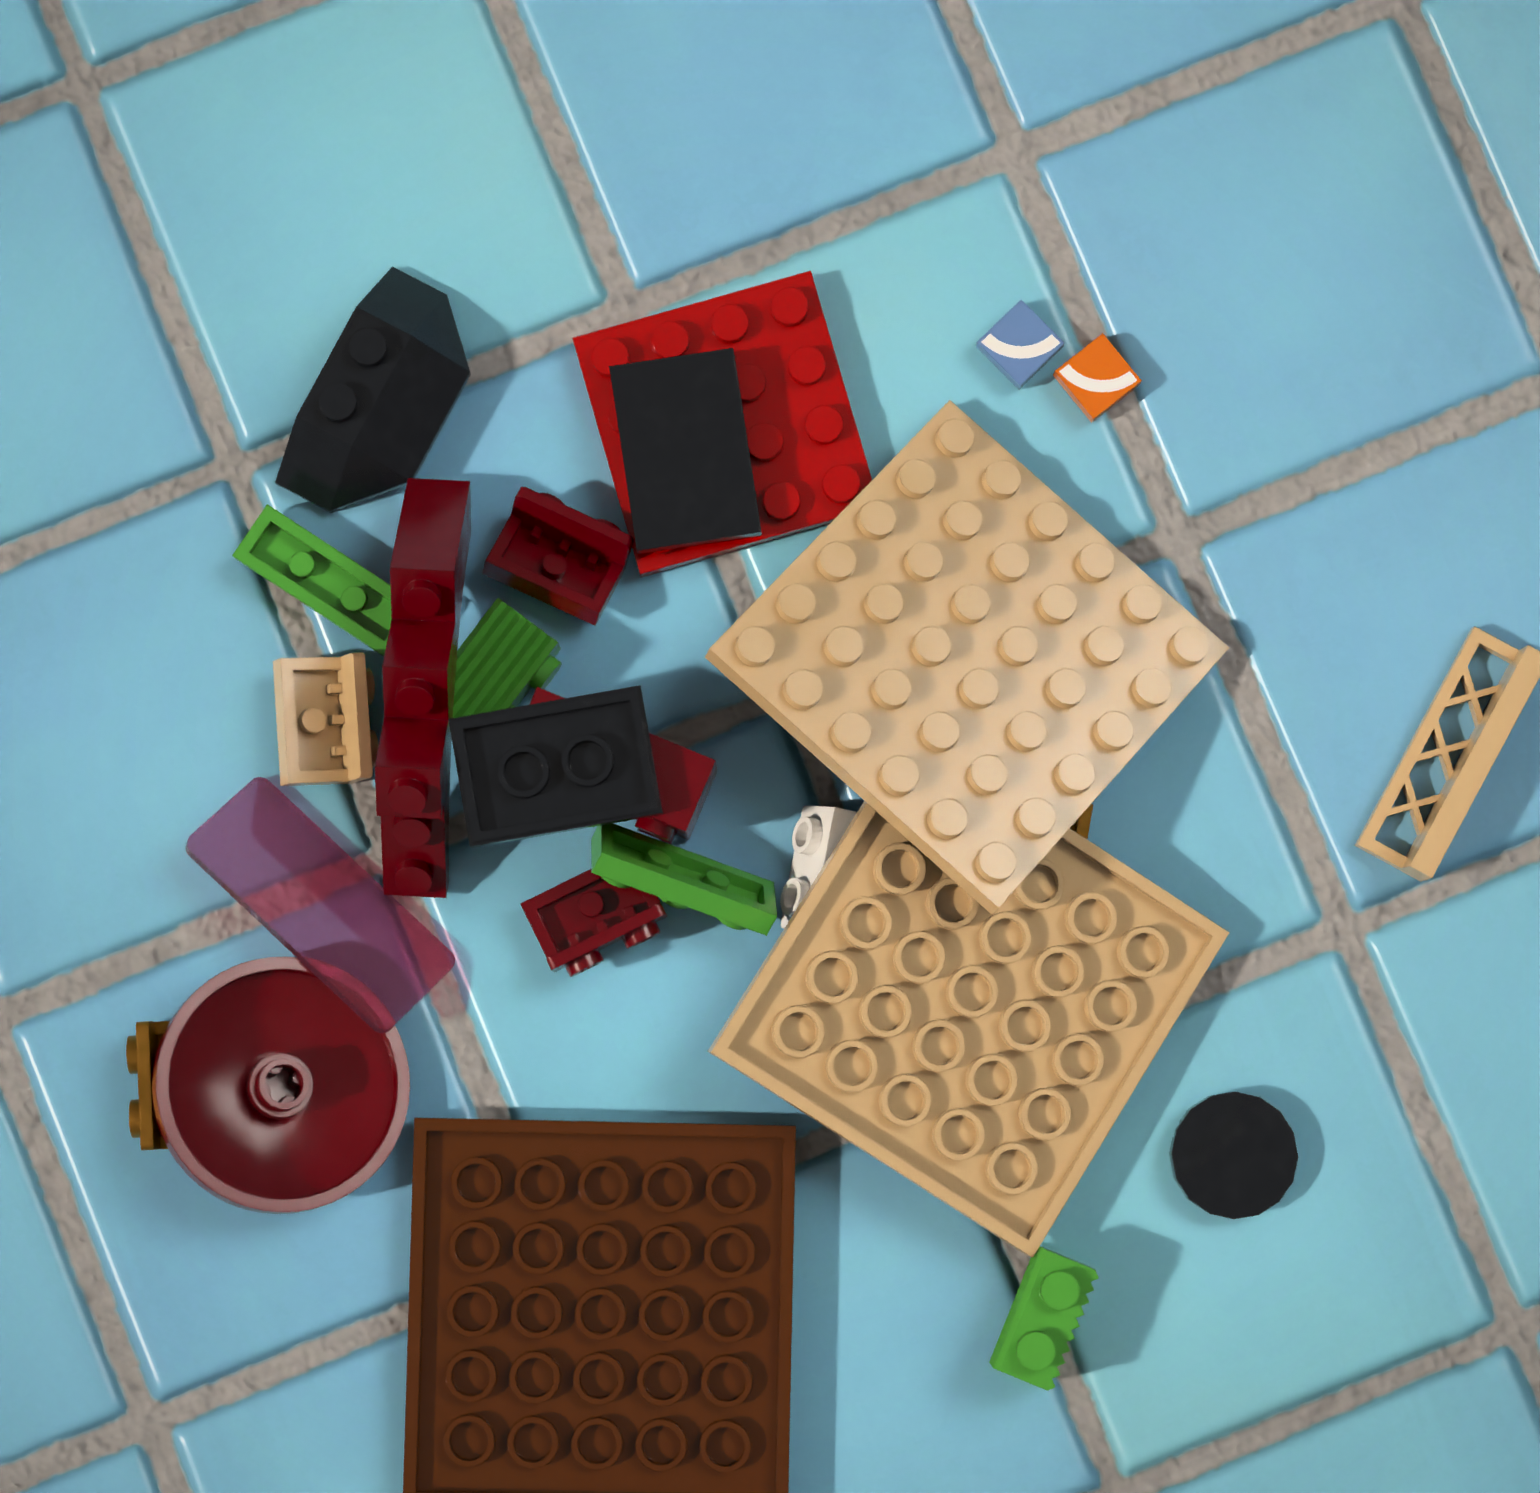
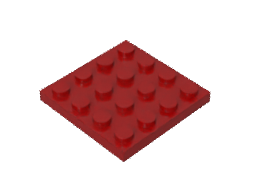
M811 271L572 338L628 534L634 538L632 549L641 578L829 525L872 481ZM733 348L762 535L638 554L609 366Z

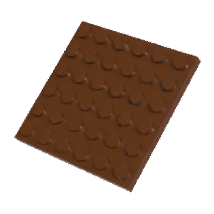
M414 1118L403 1493H788L796 1125Z

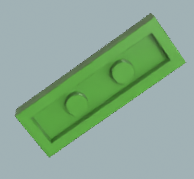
M267 504L232 556L384 657L392 619L390 584Z
M613 823L597 826L591 838V873L601 876L613 886L619 888L632 887L655 895L674 908H691L716 917L721 923L732 929H749L766 936L777 918L774 882Z

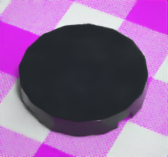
M1239 1092L1211 1095L1190 1107L1179 1121L1180 1123L1175 1129L1169 1151L1173 1178L1185 1197L1207 1213L1230 1219L1259 1215L1278 1203L1292 1184L1298 1161L1294 1132L1282 1113L1262 1098Z

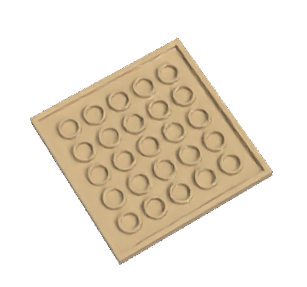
M949 400L709 648L705 658L993 915L1226 653L1229 647Z
M864 801L707 1052L1017 1250L1033 1258L1230 932L1070 828L998 910L991 915Z

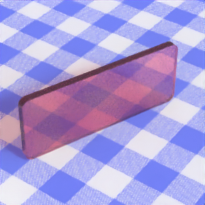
M257 777L252 779L192 833L187 840L185 846L187 854L363 1021L378 1033L389 1032L451 971L455 964L453 953L393 896L384 895L383 887L266 778Z

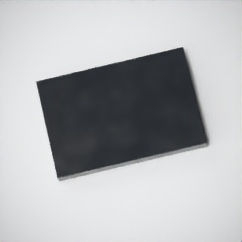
M728 348L609 366L637 553L642 554L761 536V524L734 349Z
M640 685L448 719L471 848L663 815Z

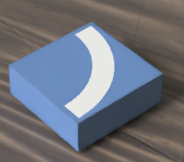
M1022 300L1011 308L976 343V347L1019 390L1064 346V342Z

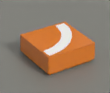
M1103 333L1055 370L1053 374L1091 423L1137 388L1142 382Z

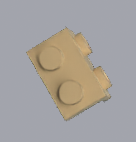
M364 652L349 653L342 657L279 658L273 661L280 786L353 784L371 778L379 744L376 733L370 730L368 705H371L374 699L375 683L371 669L366 668Z

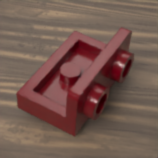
M520 487L514 499L511 515L485 560L482 574L596 626L626 569L634 538L621 531L612 522L604 519H594L566 506L560 499L551 494L538 493L527 487Z
M591 869L520 903L544 951L551 971L557 972L566 968L570 977L603 962L604 959L600 950L620 940H623L626 948L629 949L660 934L661 931L656 922L668 917L657 896L632 887L619 888L613 886L601 876L591 873Z

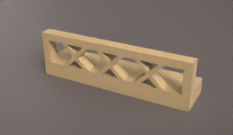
M1475 626L1471 628L1354 846L1420 882L1433 878L1540 678L1539 650L1530 645L1518 650ZM1480 647L1508 662L1509 665L1498 685L1475 691L1468 664L1477 648ZM1461 679L1465 695L1451 698ZM1492 695L1482 713L1478 698ZM1468 702L1475 728L1468 740L1446 746L1438 720L1445 708ZM1432 734L1436 749L1421 753ZM1463 749L1453 767L1449 753ZM1438 756L1446 782L1438 795L1417 800L1409 774L1416 762ZM1401 789H1403L1407 803L1392 808ZM1434 803L1423 822L1419 807ZM1409 810L1417 836L1407 855L1404 856L1375 840V837L1387 816Z

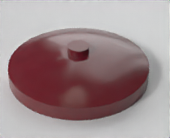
M287 956L267 957L238 964L222 971L193 992L179 1007L163 1033L157 1049L152 1077L153 1105L161 1135L172 1156L185 1173L201 1188L228 1204L245 1210L268 1214H290L313 1210L333 1203L363 1185L383 1165L393 1150L406 1119L410 1095L409 1066L401 1036L388 1012L377 998L358 981L334 967L305 958Z

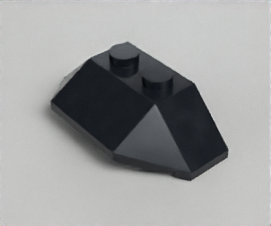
M391 267L353 311L296 416L275 480L276 485L333 513L346 508L348 505L406 486L408 478H415L471 376L447 294Z

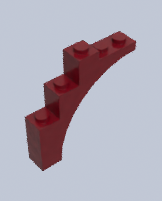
M407 479L390 564L392 619L382 665L384 720L375 762L377 816H381L384 895L447 898L449 885V795L452 742L448 719L453 718L461 605L471 537L470 481Z

